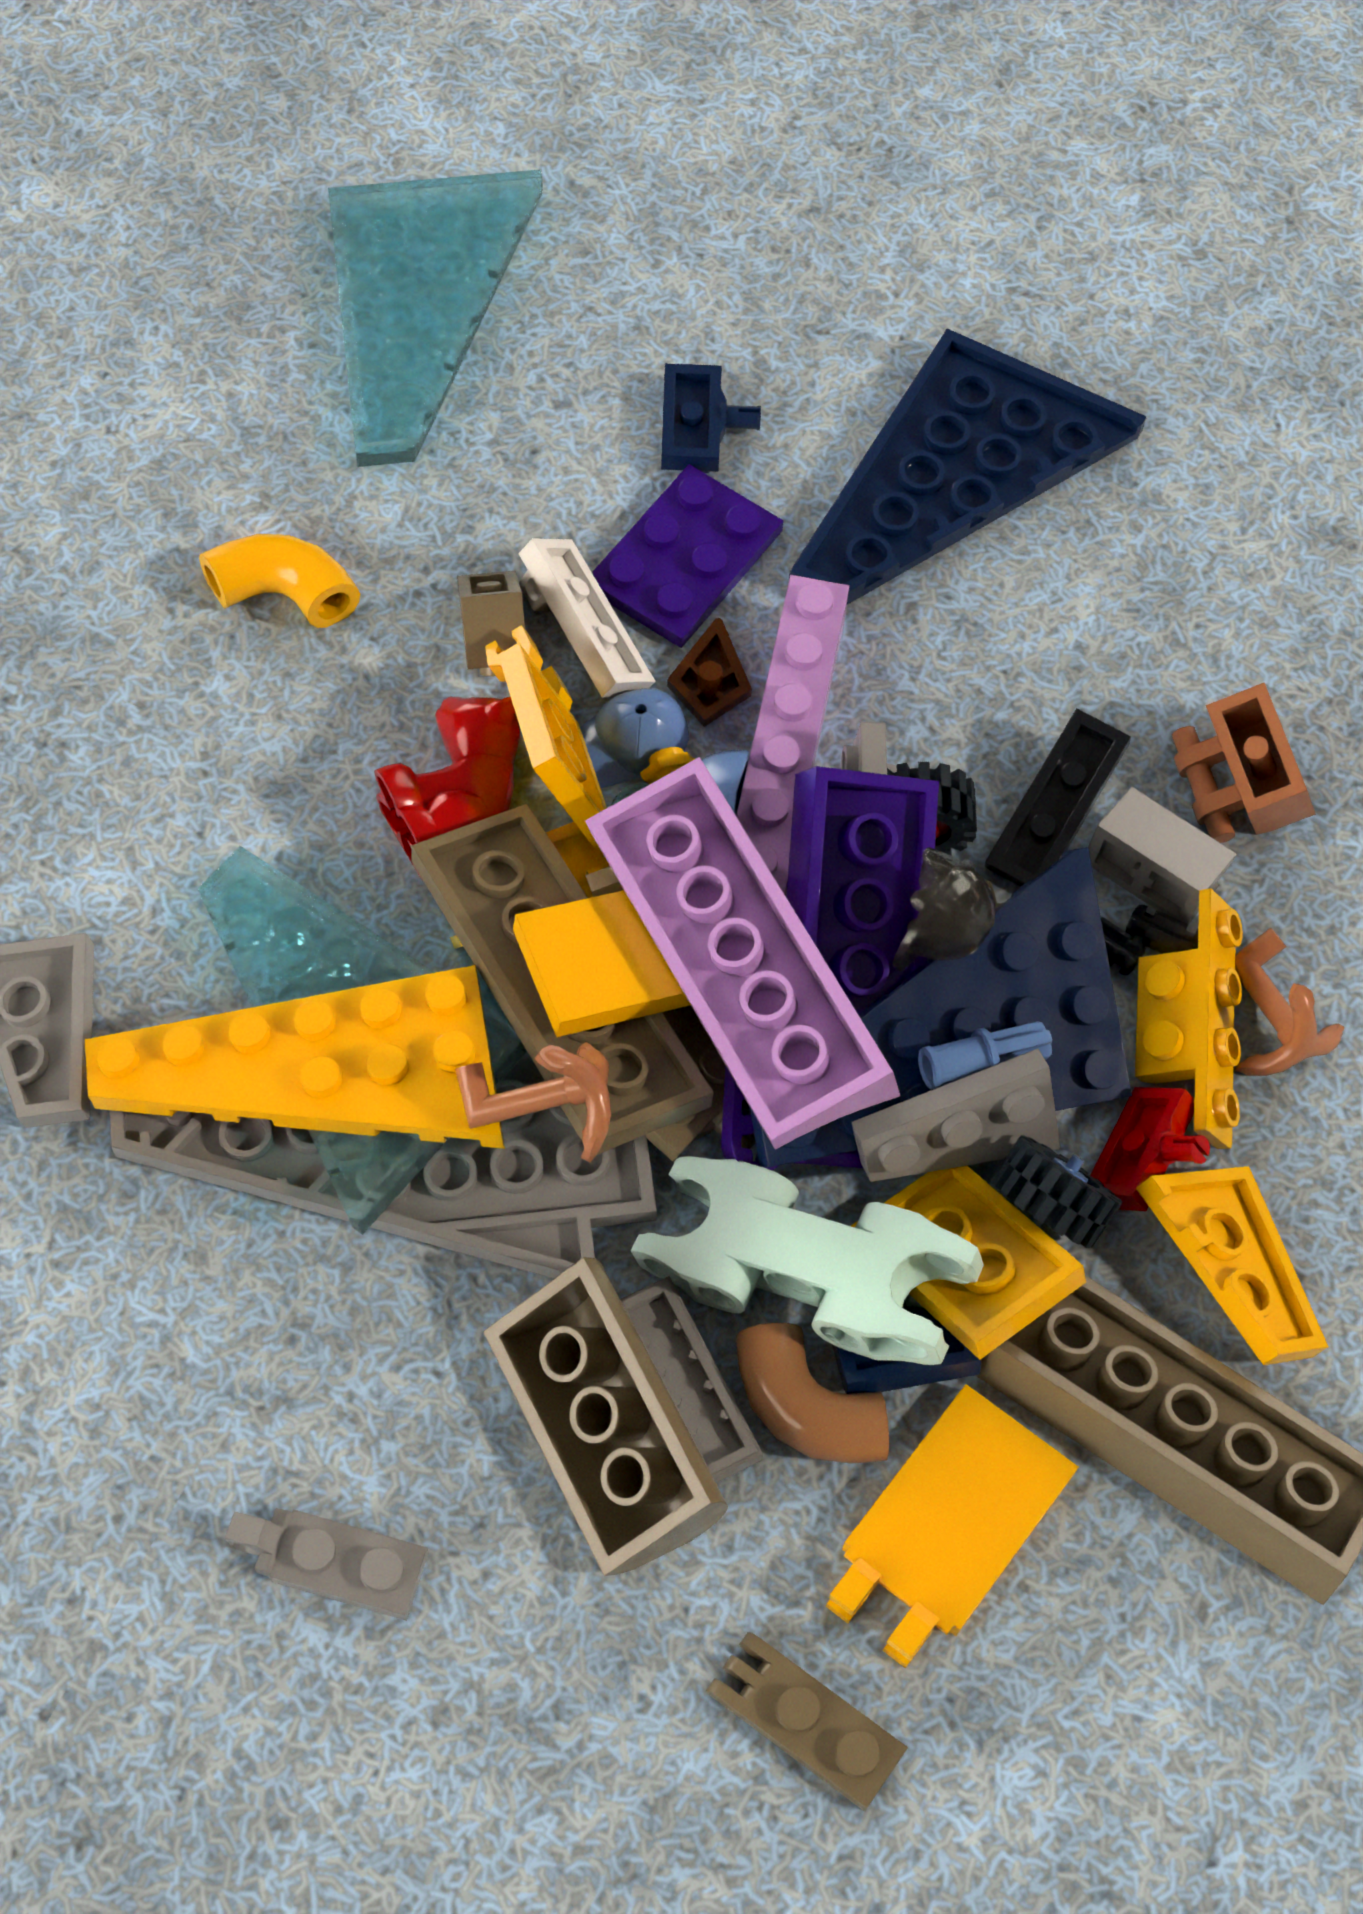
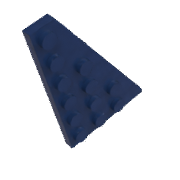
M947 328L790 570L789 578L790 575L849 585L848 605L1138 439L1143 431L1147 416Z
M1085 847L1064 852L1061 859L1034 880L1026 882L1013 892L1010 899L1000 907L993 908L954 939L955 942L939 955L905 977L902 984L892 992L884 994L858 1014L894 1072L900 1093L899 1097L836 1119L794 1139L776 1150L750 1108L760 1167H773L858 1150L851 1122L934 1090L929 1089L923 1081L918 1062L919 1050L926 1046L933 1047L970 1038L973 1031L979 1028H985L989 1032H994L1036 1021L1043 1023L1046 1030L1050 1031L1052 1037V1055L1046 1062L1050 1069L1055 1111L1132 1096L1089 848Z

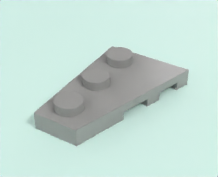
M86 933L0 944V1068L16 1117L26 1128L90 1120L85 1039L92 1038L94 943Z
M1038 1048L851 1122L860 1162L870 1182L1002 1160L1006 1158L1021 1135L1033 1138L1038 1143H1043L1050 1147L1053 1151L1061 1149L1050 1069Z

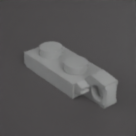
M276 1508L271 1522L267 1519L234 1511L225 1536V1540L229 1543L228 1547L258 1555L259 1557L254 1568L255 1572L270 1577L274 1583L406 1621L429 1554L428 1547L294 1509L290 1512Z

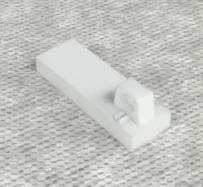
M532 538L518 553L528 569L520 580L519 585L531 608L534 611L551 609L602 698L615 697L624 692L642 688L649 689L656 682L573 540Z

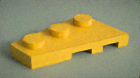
M1249 1166L1153 1175L1136 1187L1263 1366L1313 1358L1329 1347Z

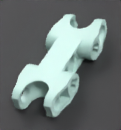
M693 1156L676 1158L669 1176L675 1180L677 1191L691 1196L708 1206V1216L700 1227L686 1235L671 1237L650 1232L639 1234L631 1249V1253L641 1268L661 1279L670 1276L675 1287L693 1301L726 1312H744L755 1288L819 1308L811 1323L812 1329L822 1339L834 1346L875 1360L905 1361L923 1365L942 1364L949 1345L944 1341L943 1330L935 1326L932 1321L903 1309V1303L910 1291L922 1282L934 1279L948 1280L959 1284L977 1282L984 1266L978 1247L959 1235L932 1223L917 1212L880 1202H869L866 1204L856 1227L848 1226L793 1209L799 1196V1190L786 1177L767 1168L743 1161L738 1162L736 1159H707Z

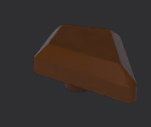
M716 618L667 679V687L704 727L752 695L751 685L721 618Z

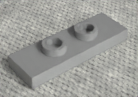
M670 1276L621 1298L620 1300L714 1481L717 1483L762 1461L763 1453Z

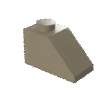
M515 570L457 576L467 668H479L480 675L495 676L488 666L485 646L496 640L503 651L517 644L512 637L511 631L521 625L525 629L522 591Z

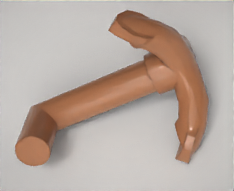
M1272 927L1235 954V970L1239 975L1240 982L1278 1032L1277 1037L1283 1045L1273 1052L1263 1055L1255 1054L1239 1062L1235 1066V1071L1248 1076H1268L1281 1073L1306 1058L1327 1055L1339 1045L1345 1028L1341 1024L1336 1023L1323 1028L1317 1033L1314 1013L1315 1000L1312 991L1304 985L1294 983L1289 993V1005L1261 966L1287 947Z
M585 1042L578 1048L577 1054L567 1052L563 1048L554 1045L542 1048L534 1058L537 1063L551 1072L564 1076L494 1095L489 1094L482 1062L455 1069L470 1129L569 1103L573 1105L586 1103V1127L582 1130L584 1150L580 1158L591 1162L599 1152L608 1133L611 1118L607 1086L609 1063L604 1055L589 1043Z

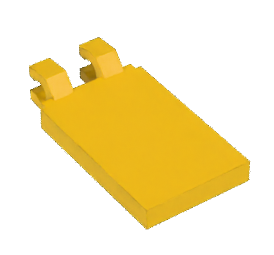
M521 625L511 631L512 637L517 642L514 646L503 651L496 640L485 646L488 666L500 682L507 683L534 771L594 849L599 846L590 833L585 820L605 810L607 806L579 723L570 712L573 701L564 682L552 666L541 671L543 659L534 641Z
M624 890L515 914L513 932L556 1037L691 1005Z
M965 1384L844 1542L842 1548L845 1551L844 1557L853 1564L830 1593L829 1601L825 1607L849 1624L878 1584L890 1591L911 1609L890 1635L883 1651L906 1668L935 1628H938L946 1635L949 1632L954 1636L958 1635L1072 1479L1079 1466L969 1385Z

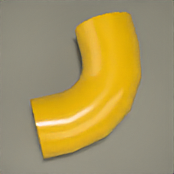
M254 534L228 541L199 555V562L205 579L224 609L256 595L281 593L290 597L298 605L311 625L317 628H327L349 617L360 602V592L346 570L322 547L291 535Z

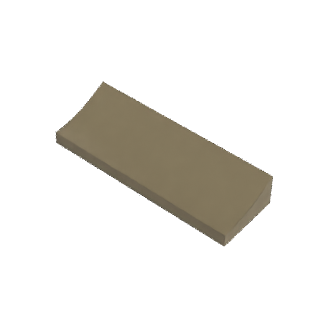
M1086 1275V1283L981 1359L980 1374L975 1376L1320 1604L1324 1605L1347 1577L1363 1547V1453Z

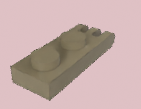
M747 1632L739 1645L749 1656L762 1663L757 1670H754L738 1657L731 1655L724 1664L723 1669L745 1685L738 1694L726 1683L715 1678L706 1689V1693L863 1811H866L908 1747L755 1634Z

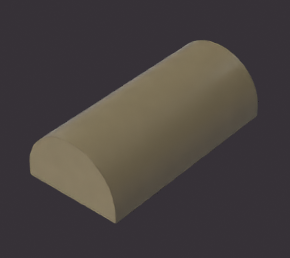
M583 1257L483 1331L604 1576L617 1575L634 1570L691 1542L711 1528L726 1513L728 1506L602 1263L598 1259Z

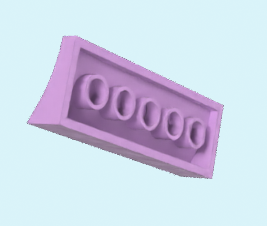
M700 757L585 820L590 833L775 1150L836 1119L900 1096L893 1070Z

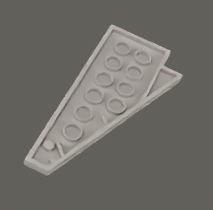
M522 1042L490 1045L497 1094L545 1081ZM561 1106L501 1121L505 1149L482 1147L480 1140L447 1137L445 1143L420 1141L418 1134L382 1131L377 1136L277 1127L274 1126L272 1120L241 1117L240 1122L235 1123L215 1121L212 1114L177 1111L172 1116L110 1110L111 1147L118 1158L554 1279L583 1257L595 1258L591 1228L656 1221L657 1218L647 1137L643 1135L596 1155L591 1162L580 1158L584 1150L583 1142Z

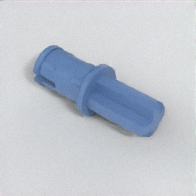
M1038 1021L994 1032H989L985 1028L975 1029L970 1038L933 1047H922L918 1054L920 1073L926 1086L929 1089H935L1037 1048L1044 1059L1047 1060L1052 1055V1037L1050 1031L1046 1030L1043 1023Z

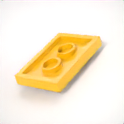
M968 1166L927 1172L884 1202L885 1204L917 1212L932 1223L959 1235L978 1247L984 1266L977 1282L959 1284L948 1280L934 1279L922 1282L913 1288L909 1294L979 1360L1086 1283L1084 1266ZM855 1222L851 1226L856 1227L857 1222Z

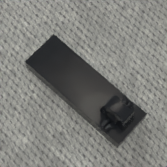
M1076 708L986 859L985 868L1021 887L1026 882L1034 880L1063 857L1062 854L1068 850L1114 769L1127 750L1131 736Z

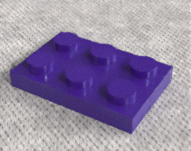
M688 464L592 571V574L610 605L682 648L783 531L784 520Z

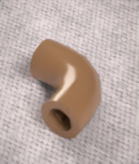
M765 1323L747 1327L738 1332L736 1335L738 1366L750 1407L778 1441L811 1459L850 1464L881 1462L888 1459V1417L885 1400L881 1391L845 1394L831 1392L820 1386L809 1372L802 1327L796 1324Z

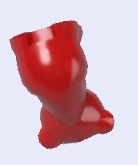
M450 696L443 700L441 707L436 711L435 718L444 746L452 761L450 766L422 774H415L410 767L402 763L390 764L374 770L375 778L381 793L376 795L379 808L410 861L412 845L509 810L514 790V761L520 739V725L511 697L499 699Z

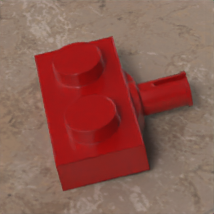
M1134 1087L1132 1096L1129 1097L1090 1174L1091 1177L1102 1182L1105 1188L1111 1190L1122 1201V1205L1118 1210L1146 1212L1149 1206L1136 1187L1150 1176L1165 1174L1169 1164L1175 1161L1194 1162L1196 1164L1206 1162L1207 1159L1204 1155L1209 1156L1210 1154L1208 1139L1203 1135H1184L1194 1115V1098L1185 1088Z

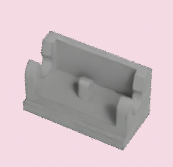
M1134 787L1127 791L1097 825L1088 846L1093 869L1154 909L1187 924H1190L1199 912V890L1212 888L1215 891L1219 886L1217 881L1230 867L1237 854Z

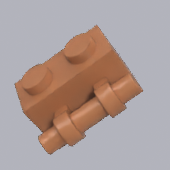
M1265 682L1206 705L1217 736L1200 742L1194 726H1185L1172 733V739L1178 752L1174 756V762L1179 775L1183 778H1188L1196 800L1192 804L1196 820L1199 825L1205 824L1209 836L1219 843L1227 842L1235 837V831L1229 816L1243 808L1247 811L1256 835L1274 831L1316 815ZM1227 760L1236 784L1218 790L1211 768L1214 764Z

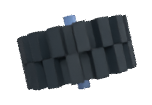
M1024 1135L1018 1138L991 1179L994 1187L1000 1189L999 1192L1015 1201L1014 1204L1021 1210L1032 1214L1030 1220L1039 1228L1045 1223L1054 1232L1061 1236L1065 1235L1072 1242L1078 1245L1081 1244L1086 1248L1094 1246L1122 1205V1201L1111 1190L1105 1188L1102 1182L1091 1177L1087 1171L1081 1168L1084 1163L1081 1158L1073 1154L1069 1160L1061 1154L1058 1155L1043 1143L1040 1144L1035 1139L1027 1138Z

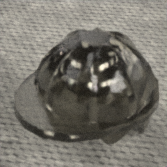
M930 847L923 851V863L919 876V883L922 889L916 891L910 898L912 907L920 912L916 919L908 923V932L894 956L892 966L899 972L908 968L919 955L940 961L956 960L971 955L978 950L979 946L984 943L985 938L989 935L995 922V901L990 887L975 870L976 865L968 858L962 861Z

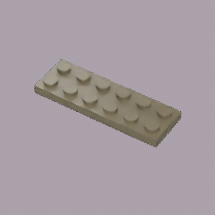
M528 804L412 845L411 861L472 962L476 965L478 972L544 1080L547 1081L564 1076L547 1070L534 1059L537 1053L548 1045L558 1046L567 1052L577 1054L578 1048L587 1042L600 1051L608 1061L609 1074L607 1086L611 1118L608 1133L597 1155L711 1107L713 1090L662 1012L556 1037L513 932L515 914L582 900L588 897ZM586 1103L561 1105L562 1110L583 1142L582 1130L586 1127L587 1119Z

